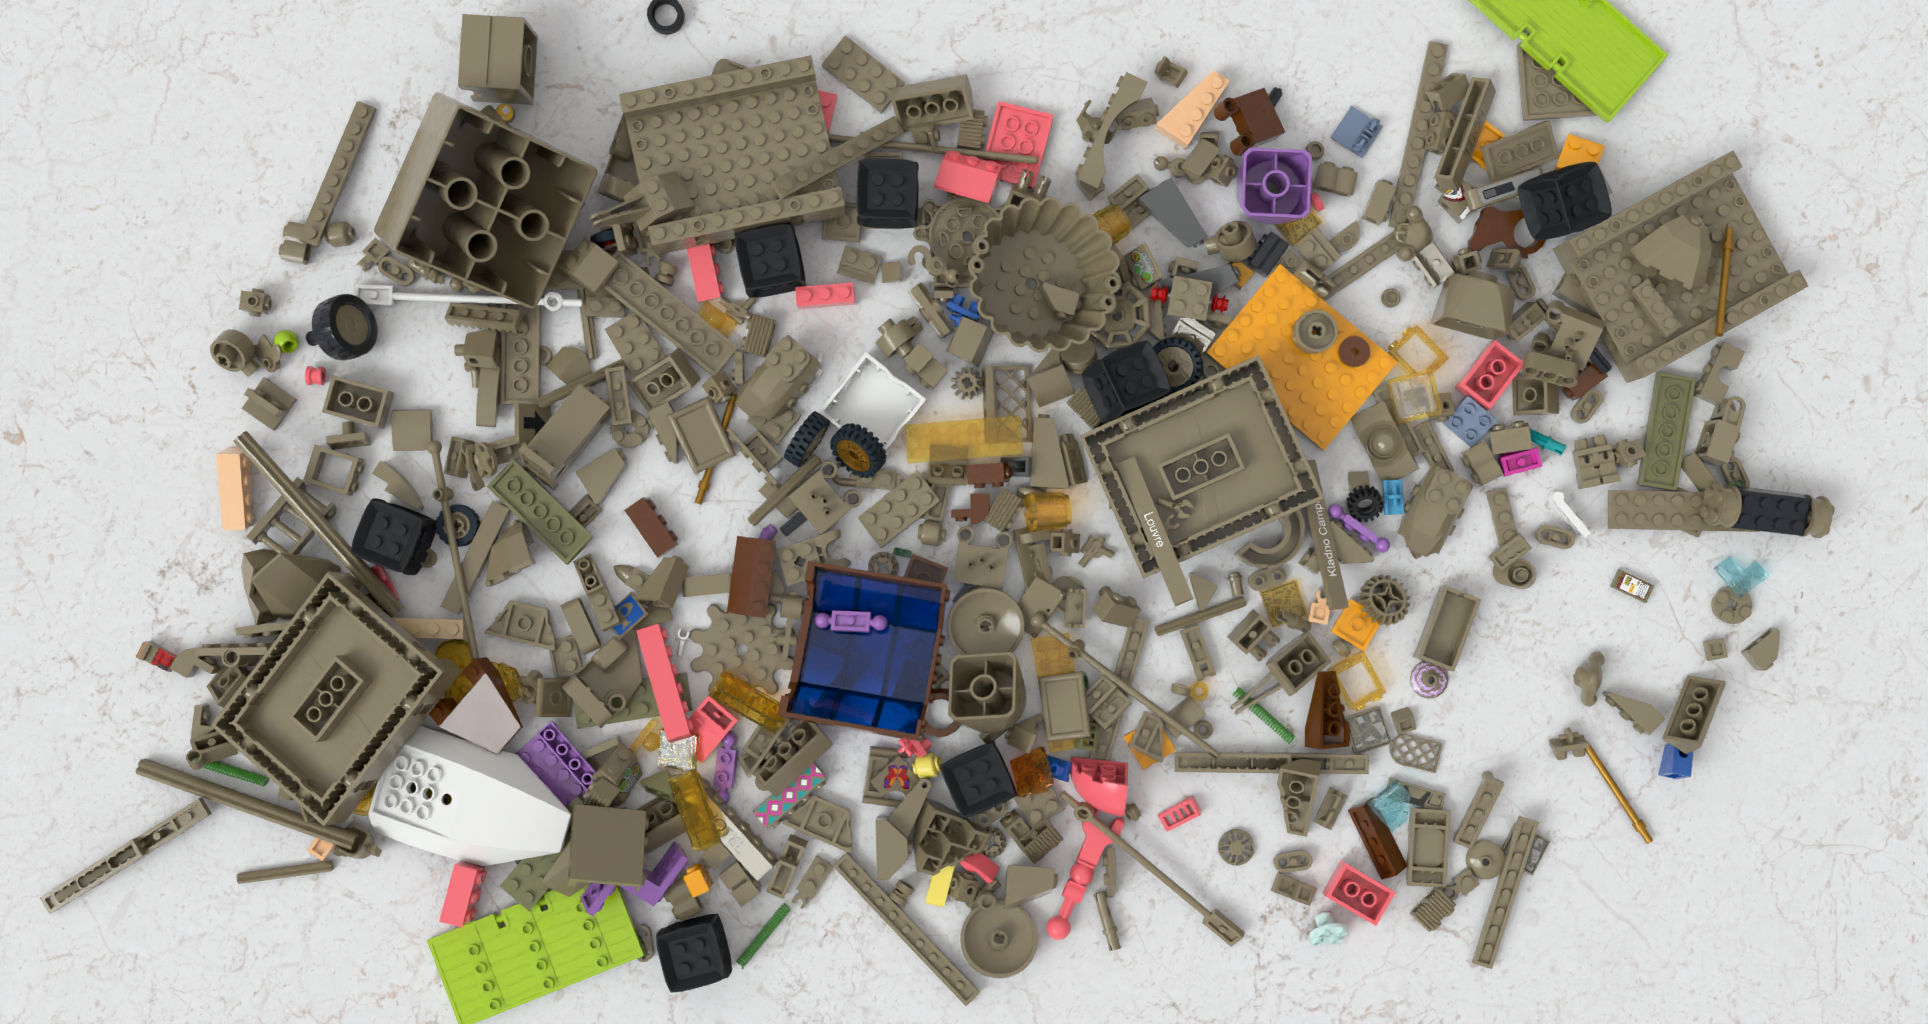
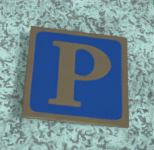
M632 592L616 605V611L621 624L611 628V630L620 640L648 615L640 602L635 599V595Z

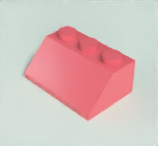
M947 151L942 159L934 188L989 203L999 186L1002 165L993 161H984L975 156H966L957 151Z

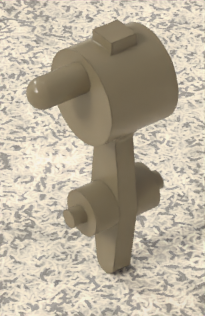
M790 591L789 594L783 593L782 596L771 594L768 598L770 602L781 603L780 617L787 618L785 634L778 633L773 638V641H777L776 645L783 646L781 661L786 662L789 646L796 647L798 643L797 635L791 634L792 619L799 620L805 607V602H802V596L797 595V592Z

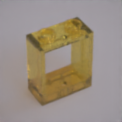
M1416 325L1413 328L1409 326L1402 333L1403 337L1399 341L1394 340L1388 346L1390 350L1387 353L1398 362L1396 365L1417 386H1420L1449 357ZM1414 334L1437 356L1420 374L1397 353Z
M1359 651L1327 669L1328 671L1336 672L1340 694L1349 710L1360 711L1366 707V703L1371 700L1376 702L1383 698L1382 694L1386 693L1364 651ZM1361 662L1376 689L1352 702L1338 674Z

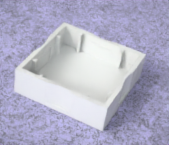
M865 352L849 372L845 382L834 391L818 413L829 419L830 423L838 429L847 423H854L855 426L859 424L861 428L866 427L867 432L871 431L874 433L873 437L879 438L878 443H882V448L887 452L927 400Z

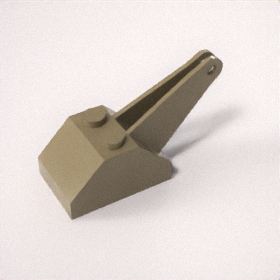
M677 171L659 174L639 183L623 196L625 202L590 216V220L595 221L593 223L594 227L636 222L643 234L649 231L648 226L666 223L695 209ZM627 209H630V211H628V212L619 213V212L625 211V210H627Z
M1309 631L1304 632L1268 659L1266 666L1271 672L1242 698L1232 704L1230 708L1232 710L1242 704L1273 676L1277 679V684L1246 702L1234 714L1241 713L1246 708L1281 688L1291 696L1297 693L1332 661Z
M921 778L890 816H877L875 821L877 880L890 879L908 860L909 854H912V840H908V836L931 789V781L928 778ZM922 783H927V787H923Z

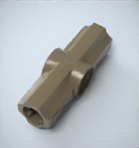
M922 282L908 291L919 307V311L927 323L931 324L941 339L954 331L953 326L943 314V309L931 297Z

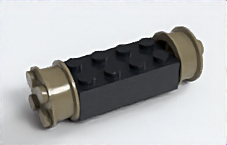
M1715 483L1710 487H1706L1704 491L1700 515L1709 526L1721 524L1725 528L1731 527L1801 537L1811 535L1814 538H1822L1830 532L1835 509L1829 499L1824 496L1813 498L1808 494L1802 495L1733 485L1723 487Z

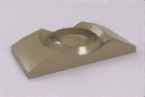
M1385 400L1352 416L1351 422L1381 481L1397 480L1420 469Z
M1411 808L1406 859V880L1408 886L1446 888L1450 810Z

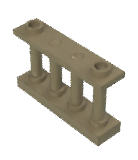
M297 477L293 481L326 520H331L335 516L337 507L334 503L331 502L326 507L305 491L306 484L303 480ZM281 495L246 537L255 545L258 542H263L278 554L281 552L298 555L316 533ZM284 512H289L309 527L302 537L280 521V516ZM271 527H276L296 542L289 552L267 536V532Z

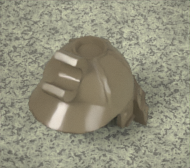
M354 820L345 829L359 834L355 849L349 850L336 845L333 854L336 856H348L354 859H365L370 855L379 857L382 852L375 845V840L369 831L361 829Z

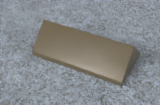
M1687 675L1662 739L1685 754L1702 747L1726 681Z

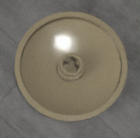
M993 587L971 589L962 594L950 609L947 621L949 639L953 647L961 655L1013 653L1019 646L1024 634L1022 610L1016 600L1003 590Z
M997 900L995 907L989 911L981 910L977 906L969 913L961 929L960 944L966 961L975 971L989 978L1005 979L1019 974L1031 963L1037 950L1038 933L1032 917L1025 909L1019 905L1010 909H1004V900Z

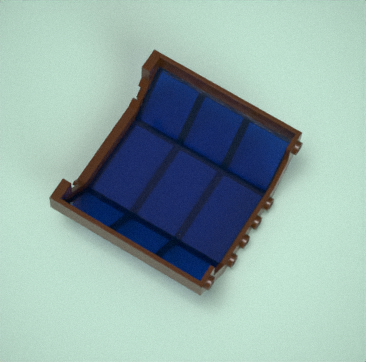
M808 561L804 580L809 598L805 599L798 643L788 689H791L788 694L785 693V696L781 695L778 716L920 742V738L925 735L926 726L924 723L929 703L933 704L935 692H932V686L937 684L938 673H935L936 665L940 666L942 654H939L940 646L943 647L945 635H942L945 606L950 598V590H947V584ZM832 611L871 612V619L877 615H882L886 617L888 624L881 631L871 626L870 633L832 631L830 624L826 628L818 627L815 623V618L819 613H826L829 617H832Z

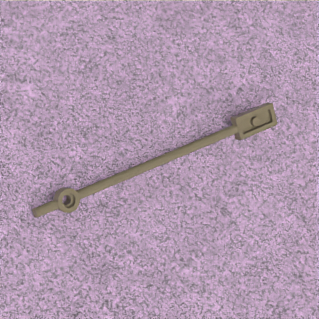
M1066 791L1060 794L1059 797L1074 808L1076 819L1081 822L1090 821L1204 916L1202 923L1232 947L1244 937L1245 932L1219 910L1214 909L1210 912L1094 816L1093 806L1087 802L1076 801Z

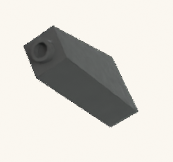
M1172 177L1136 199L1147 212L1187 248L1192 246L1196 248L1204 243L1203 239L1207 235Z
M1232 264L1178 277L1213 282L1210 294L1211 299L1215 294L1218 295L1241 282L1240 276L1242 275L1237 266L1234 267ZM1173 278L1160 282L1163 288L1165 285L1167 286L1168 294L1172 290Z

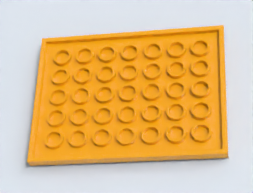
M1281 264L1277 266L1206 351V354L1224 369H1229L1259 355L1290 424L1322 450L1327 448L1398 363ZM1311 310H1322L1329 313L1335 319L1338 326V335L1335 343L1329 349L1318 354H1307L1300 351L1292 340L1294 322L1301 315ZM1313 329L1311 331L1313 335L1317 334L1316 330ZM1352 336L1363 338L1370 347V356L1367 362L1355 368L1344 365L1338 356V348L1342 341ZM1353 348L1351 354L1357 355V350Z

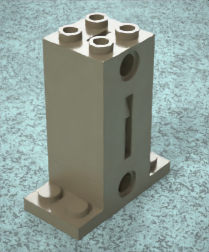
M578 384L527 446L523 444L518 451L523 468L555 491L559 486L558 480L611 418L609 402L603 397H596L590 387L586 385L583 387L581 384Z

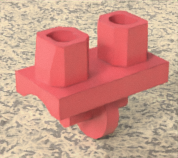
M917 723L905 726L898 732L914 735ZM926 737L920 742L900 739L898 742L902 748L898 752L901 754L905 751L909 757L912 754L916 757L918 755L923 757L927 754L926 751H928L932 744Z

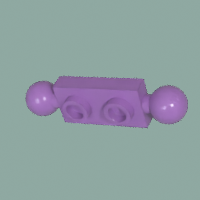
M1332 504L1328 508V515L1331 518H1339L1343 522L1342 526L1350 532L1353 530L1359 534L1358 538L1363 542L1368 543L1369 541L1374 543L1376 550L1381 553L1389 550L1390 542L1387 538H1379L1378 535L1353 517L1345 514L1342 506Z
M832 611V617H829L826 613H819L815 618V623L818 627L826 628L830 624L832 631L870 633L871 626L881 631L888 624L886 617L882 615H877L871 619V612Z
M728 732L722 739L725 748H718L713 786L720 787L717 793L724 799L722 802L724 804L730 799L727 788H734L739 750L732 749L737 743V736L733 732Z

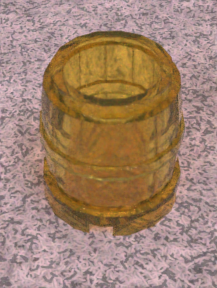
M1117 204L1106 206L1093 214L1099 222V230L1107 232L1114 244L1119 243L1132 229L1127 215Z
M1046 492L1036 495L1034 493L1025 494L1024 507H1026V513H1024L1027 531L1054 530L1071 524V503L1068 494L1065 495L1059 492Z

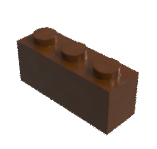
M642 497L624 511L656 557L660 558L679 545L677 543L678 537L673 530L669 531L665 526L667 521L663 515L656 513L654 509L657 507L651 499L647 500V498Z

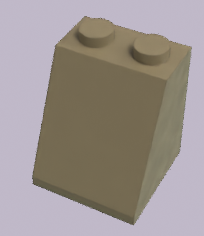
M1008 865L1006 870L1004 909H1010L1051 894L1053 888L1056 889L1058 883V874H1054L1055 869Z

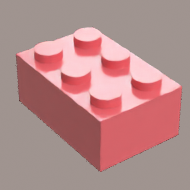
M1493 340L1486 345L1454 388L1466 397L1469 395L1485 410H1489L1521 370L1523 361L1496 340Z
M1340 860L1322 892L1327 898L1377 926L1396 893Z
M463 861L454 864L439 922L462 928L471 920H474L477 912L475 904L476 901L480 900L482 894L480 885L481 882L485 881L487 871H484L486 866Z

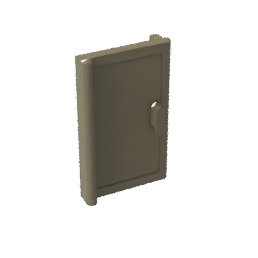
M1039 574L1035 576L1018 602L1024 617V631L1031 634L1033 638L1038 636L1042 628L1033 627L1030 620L1036 613L1046 615L1044 617L1047 622L1066 594L1065 591L1042 579Z

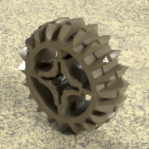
M1383 574L1378 577L1373 576L1360 589L1361 593L1358 597L1362 600L1358 604L1363 605L1361 612L1366 611L1365 618L1371 617V623L1378 621L1379 626L1383 624L1385 626L1395 625L1398 621L1403 620L1404 615L1408 613L1407 608L1410 607V603L1407 601L1411 597L1405 595L1408 589H1402L1403 583L1398 584L1397 578L1391 580L1390 575H1387L1385 578ZM1374 588H1382L1379 593H1373ZM1389 608H1396L1394 613H1387Z

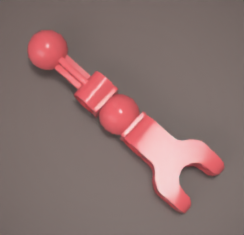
M1094 808V816H1097L1098 810ZM1120 817L1115 818L1109 827L1119 836L1124 826V819ZM1090 821L1081 823L1085 833V840L1076 859L1077 863L1070 868V879L1068 878L1062 892V896L1065 897L1058 915L1053 916L1047 922V933L1055 940H1063L1069 935L1071 925L1068 919L1075 903H1081L1087 889L1086 885L1093 879V869L1096 868L1104 847L1114 843Z

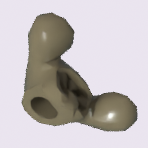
M1416 205L1406 209V217L1410 222L1401 223L1394 229L1397 241L1404 244L1397 251L1398 259L1403 262L1410 261L1417 252L1427 247L1433 240V232L1423 218L1422 210Z
M1600 651L1591 653L1587 665L1577 668L1573 675L1575 685L1582 689L1581 702L1587 707H1591L1597 702L1596 692L1602 682L1601 666L1605 662V657Z

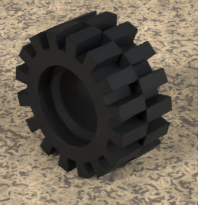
M1361 485L1359 490L1354 488V493L1350 492L1348 494L1349 497L1346 499L1350 515L1355 520L1358 519L1359 522H1362V519H1364V522H1368L1370 518L1373 521L1374 516L1378 518L1380 516L1379 512L1382 513V507H1384L1383 500L1379 491L1375 490V487L1371 486L1370 488L1369 485H1365V488H1363ZM1362 500H1372L1370 506L1366 508L1358 507Z

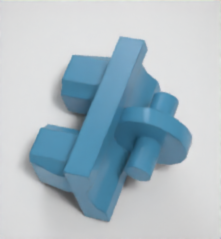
M1383 480L1384 515L1404 514L1403 481Z

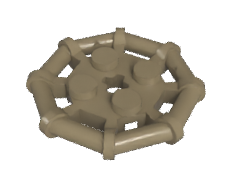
M1130 281L1121 283L1118 291H1122V295L1116 296L1117 303L1115 309L1105 314L1106 322L1103 329L1109 333L1108 339L1098 331H1090V335L1101 343L1107 351L1121 349L1139 342L1149 328L1153 326L1151 324L1150 297H1146ZM1129 292L1139 301L1136 303L1130 301L1127 298ZM1142 307L1143 320H1138L1137 308ZM1117 311H1120V313L1123 314V317L1120 319V321L1114 318V315L1117 314ZM1136 324L1141 325L1140 329L1132 337L1130 332L1135 329ZM1125 335L1126 340L1114 342L1115 336Z

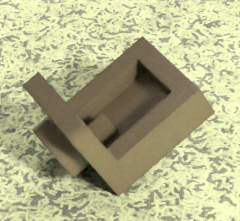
M1165 56L1157 63L1155 68V74L1159 80L1176 88H1179L1188 73L1185 68L1170 62L1168 57Z

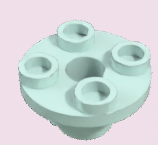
M1331 912L1319 913L1315 917L1317 928L1309 934L1310 941L1313 946H1320L1323 943L1329 942L1332 945L1342 942L1341 938L1348 934L1347 926L1342 923H1335L1334 914Z

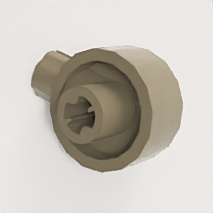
M1241 220L1226 223L1216 232L1215 237L1206 239L1208 254L1220 253L1221 257L1229 262H1238L1246 259L1255 251L1257 246L1251 226Z
M912 316L907 321L903 319L897 324L890 318L878 328L882 336L876 341V345L887 358L897 353L903 359L915 348L911 341L923 330L921 322L915 325L919 320L917 317Z
M233 329L225 330L210 346L212 358L223 369L232 372L241 370L249 377L260 367L253 359L255 348L252 341L240 331Z

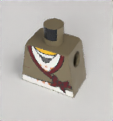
M1462 180L1459 191L1440 189L1438 183H1436L1434 188L1443 193L1437 202L1459 224L1470 212L1463 193L1477 187Z

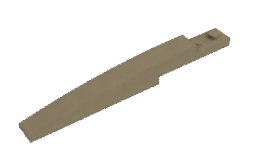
M1175 752V772L1279 774L1281 765L1303 758L1321 762L1320 774H1369L1368 754L1219 752L1220 756L1213 758L1207 752Z
M202 797L195 800L40 897L49 914H52L181 835L185 830L211 815V811Z

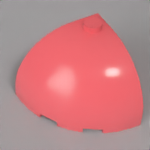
M1070 757V762L1072 763V768L1070 769L1071 780L1081 798L1100 811L1124 817L1128 789V763Z

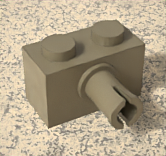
M1103 586L1099 590L1101 598L1093 609L1102 622L1128 628L1141 611L1133 597H1125L1118 593H1113L1109 586Z

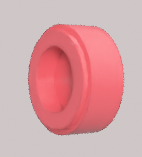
M1316 192L1311 194L1310 202L1317 212L1325 209L1319 195Z

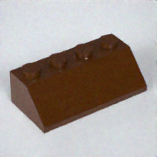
M737 536L727 606L728 613L766 618L776 541Z

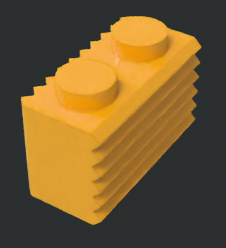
M696 863L688 867L687 873L683 876L693 898L709 891L714 884L712 878H710L711 875H708L709 872L705 868V864L700 865Z

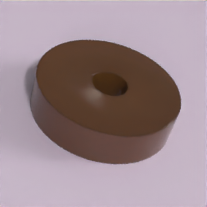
M1352 336L1342 341L1338 348V356L1344 365L1352 368L1359 367L1369 359L1370 347L1363 338ZM1353 348L1357 350V355L1351 354Z

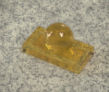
M708 301L703 304L697 313L711 327L716 328L727 338L738 324Z
M651 719L629 749L634 754L642 746L647 751L652 752L660 747L661 739L658 734L653 733L660 723L658 720Z

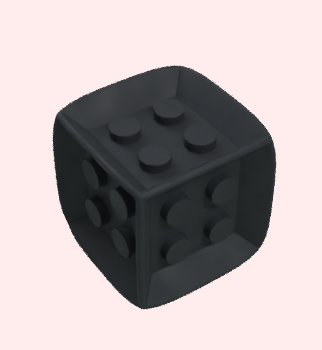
M884 158L859 160L857 172L858 225L886 229L917 227L918 162Z
M1596 162L1569 165L1559 170L1541 174L1518 186V196L1524 219L1531 236L1535 240L1558 238L1570 233L1579 232L1607 220L1612 215L1611 202L1605 180Z
M793 224L771 225L747 230L735 235L739 268L743 284L746 288L745 291L749 298L796 291L795 287L806 286L801 251Z
M1147 340L1118 349L1102 359L1096 360L1082 372L1084 387L1094 409L1104 424L1160 400L1171 392L1170 382L1156 351Z
M373 498L364 510L351 545V554L392 571L402 572L405 575H417L422 568L421 561L424 563L428 555L426 549H430L437 530L435 527L437 520L406 507Z
M995 741L973 748L939 765L947 788L963 820L990 810L994 806L1001 805V803H1005L1015 796H1019L1016 793L1014 782L1004 759L995 745Z
M718 913L687 919L683 922L680 921L661 928L657 932V951L665 982L671 993L707 986L728 978L732 973L730 950Z

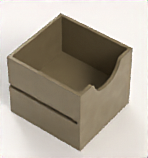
M462 14L458 87L462 90L473 91L474 94L471 95V99L474 102L534 104L538 35L524 17Z

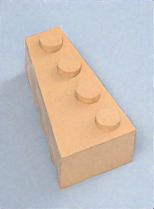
M1213 70L1155 125L1154 129L1186 149L1230 80Z
M229 447L216 454L222 530H246L254 522V515L252 513V462L239 447Z

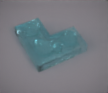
M1728 557L1714 568L1739 598L1770 576L1757 561L1743 571L1731 557Z

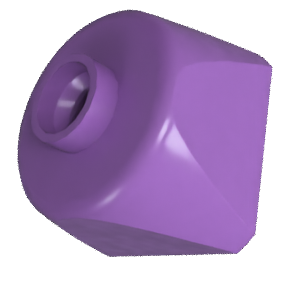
M1249 148L1243 154L1237 180V201L1242 211L1249 218L1261 224H1282L1307 216L1310 213L1311 154L1307 150ZM1266 183H1274L1278 187V194L1269 192L1266 188Z

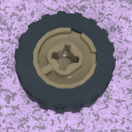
M451 505L450 510L457 546H467L472 543L481 521L478 518V514L468 506ZM441 511L436 519V533L445 544L449 545L443 511Z

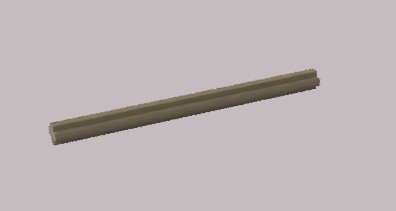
M247 431L238 436L234 443L355 578L361 582L363 587L392 618L404 608L402 603L361 558L351 554L350 545Z
M145 758L139 761L138 768L136 769L137 775L349 850L355 849L359 839V834L334 825L323 826L317 820L305 823L303 815L298 812Z

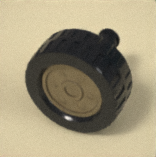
M340 294L318 304L312 315V331L307 332L305 338L311 346L318 344L322 351L331 358L346 361L363 356L372 350L377 340L378 329L372 310L362 299L352 294Z

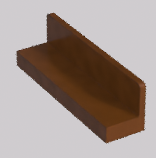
M1374 797L1363 804L1351 807L1348 812L1381 880L1397 876L1407 865Z

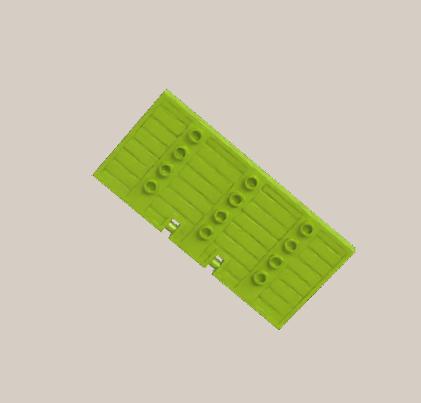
M1468 0L1513 41L1516 38L1520 39L1522 43L1519 46L1547 71L1551 68L1557 73L1554 77L1605 123L1612 120L1668 56L1665 51L1607 0Z
M589 883L570 897L555 890H550L544 894V897L540 898L530 911L518 903L501 910L500 915H497L495 912L468 923L462 928L458 927L428 939L429 948L458 1024L477 1023L646 955L620 886L616 885L613 894L606 898L602 909L596 912L594 916L586 912L580 899L590 885ZM547 904L549 909L544 910L543 905ZM504 921L506 926L501 927L500 923Z

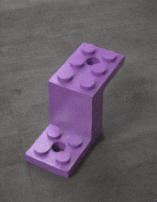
M674 841L652 872L643 868V873H646L645 885L641 886L639 892H636V887L618 886L655 906L657 902L663 899L667 888L673 885L680 870L686 867L688 857L681 845ZM590 883L580 897L586 912L591 916L599 912L606 898L615 891L616 885Z

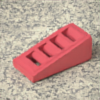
M1192 795L1159 813L1158 817L1168 832L1200 816L1202 811ZM1188 804L1191 805L1194 812L1191 813L1187 806ZM1182 807H1183L1184 811H1185L1186 814H1187V816H1185V817H1184L1182 811L1180 810V808H1182ZM1174 811H1176L1180 818L1178 821L1173 813ZM1169 814L1170 818H1171L1172 821H1173L1172 824H1170V822L1168 821L1166 815Z

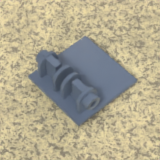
M1351 106L1330 138L1363 158L1383 126L1379 124V119L1375 117L1371 119Z
M1468 395L1460 401L1459 406L1455 409V415L1448 417L1449 420L1442 424L1470 447H1473L1498 420Z

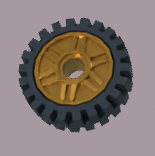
M847 423L831 438L830 449L833 450L832 454L837 456L835 458L837 462L841 461L840 465L842 467H847L846 470L848 472L852 471L853 475L856 476L858 474L861 478H871L885 464V459L887 458V455H885L886 450L882 448V443H878L879 438L873 437V432H867L866 427L861 428L859 424L855 426L854 423Z

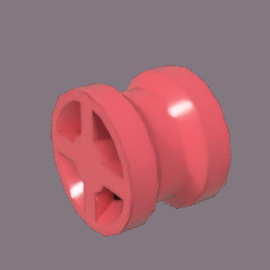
M307 366L305 371L306 384L324 386L326 382L325 367L314 368Z

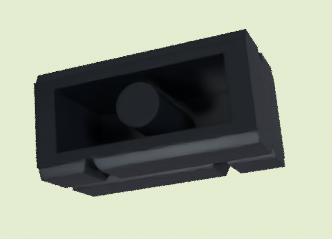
M1270 232L1268 235L1264 233L1258 242L1260 247L1247 257L1250 260L1247 266L1265 278L1290 245L1273 232Z

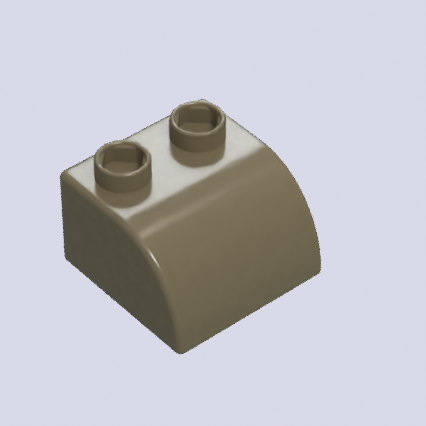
M435 93L374 227V232L392 250L400 255L533 309L537 307L597 176V169L511 125L442 93Z

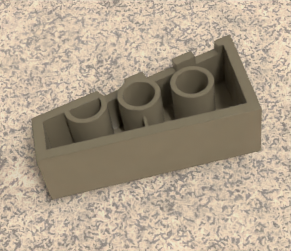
M800 721L797 726L793 725L790 729L791 734L786 741H781L776 754L771 755L756 774V777L763 786L775 797H778L833 745L832 741L818 724Z

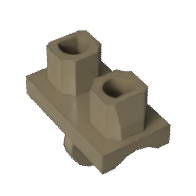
M532 670L527 676L521 675L518 679L525 687L522 691L524 693L522 700L526 704H536L537 678L543 677L538 670Z
M1569 727L1564 728V734H1559L1557 739L1549 740V746L1553 749L1557 760L1566 759L1567 751L1571 750L1575 757L1585 756L1586 748H1590L1589 741L1585 740L1584 735L1572 732Z

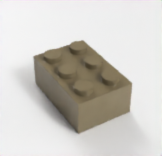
M332 375L322 413L384 429L394 392Z

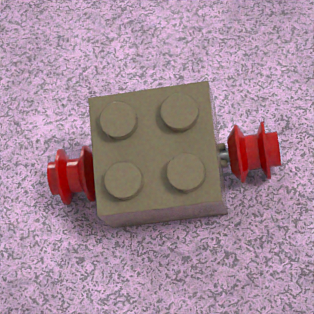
M1174 276L1172 290L1169 294L1166 285L1161 289L1157 284L1156 288L1152 287L1150 298L1154 299V303L1156 300H1161L1162 304H1164L1168 297L1170 301L1167 315L1206 321L1210 304L1213 313L1217 309L1223 314V311H1227L1229 300L1225 299L1226 295L1223 298H1218V295L1215 294L1211 301L1210 294L1213 282Z

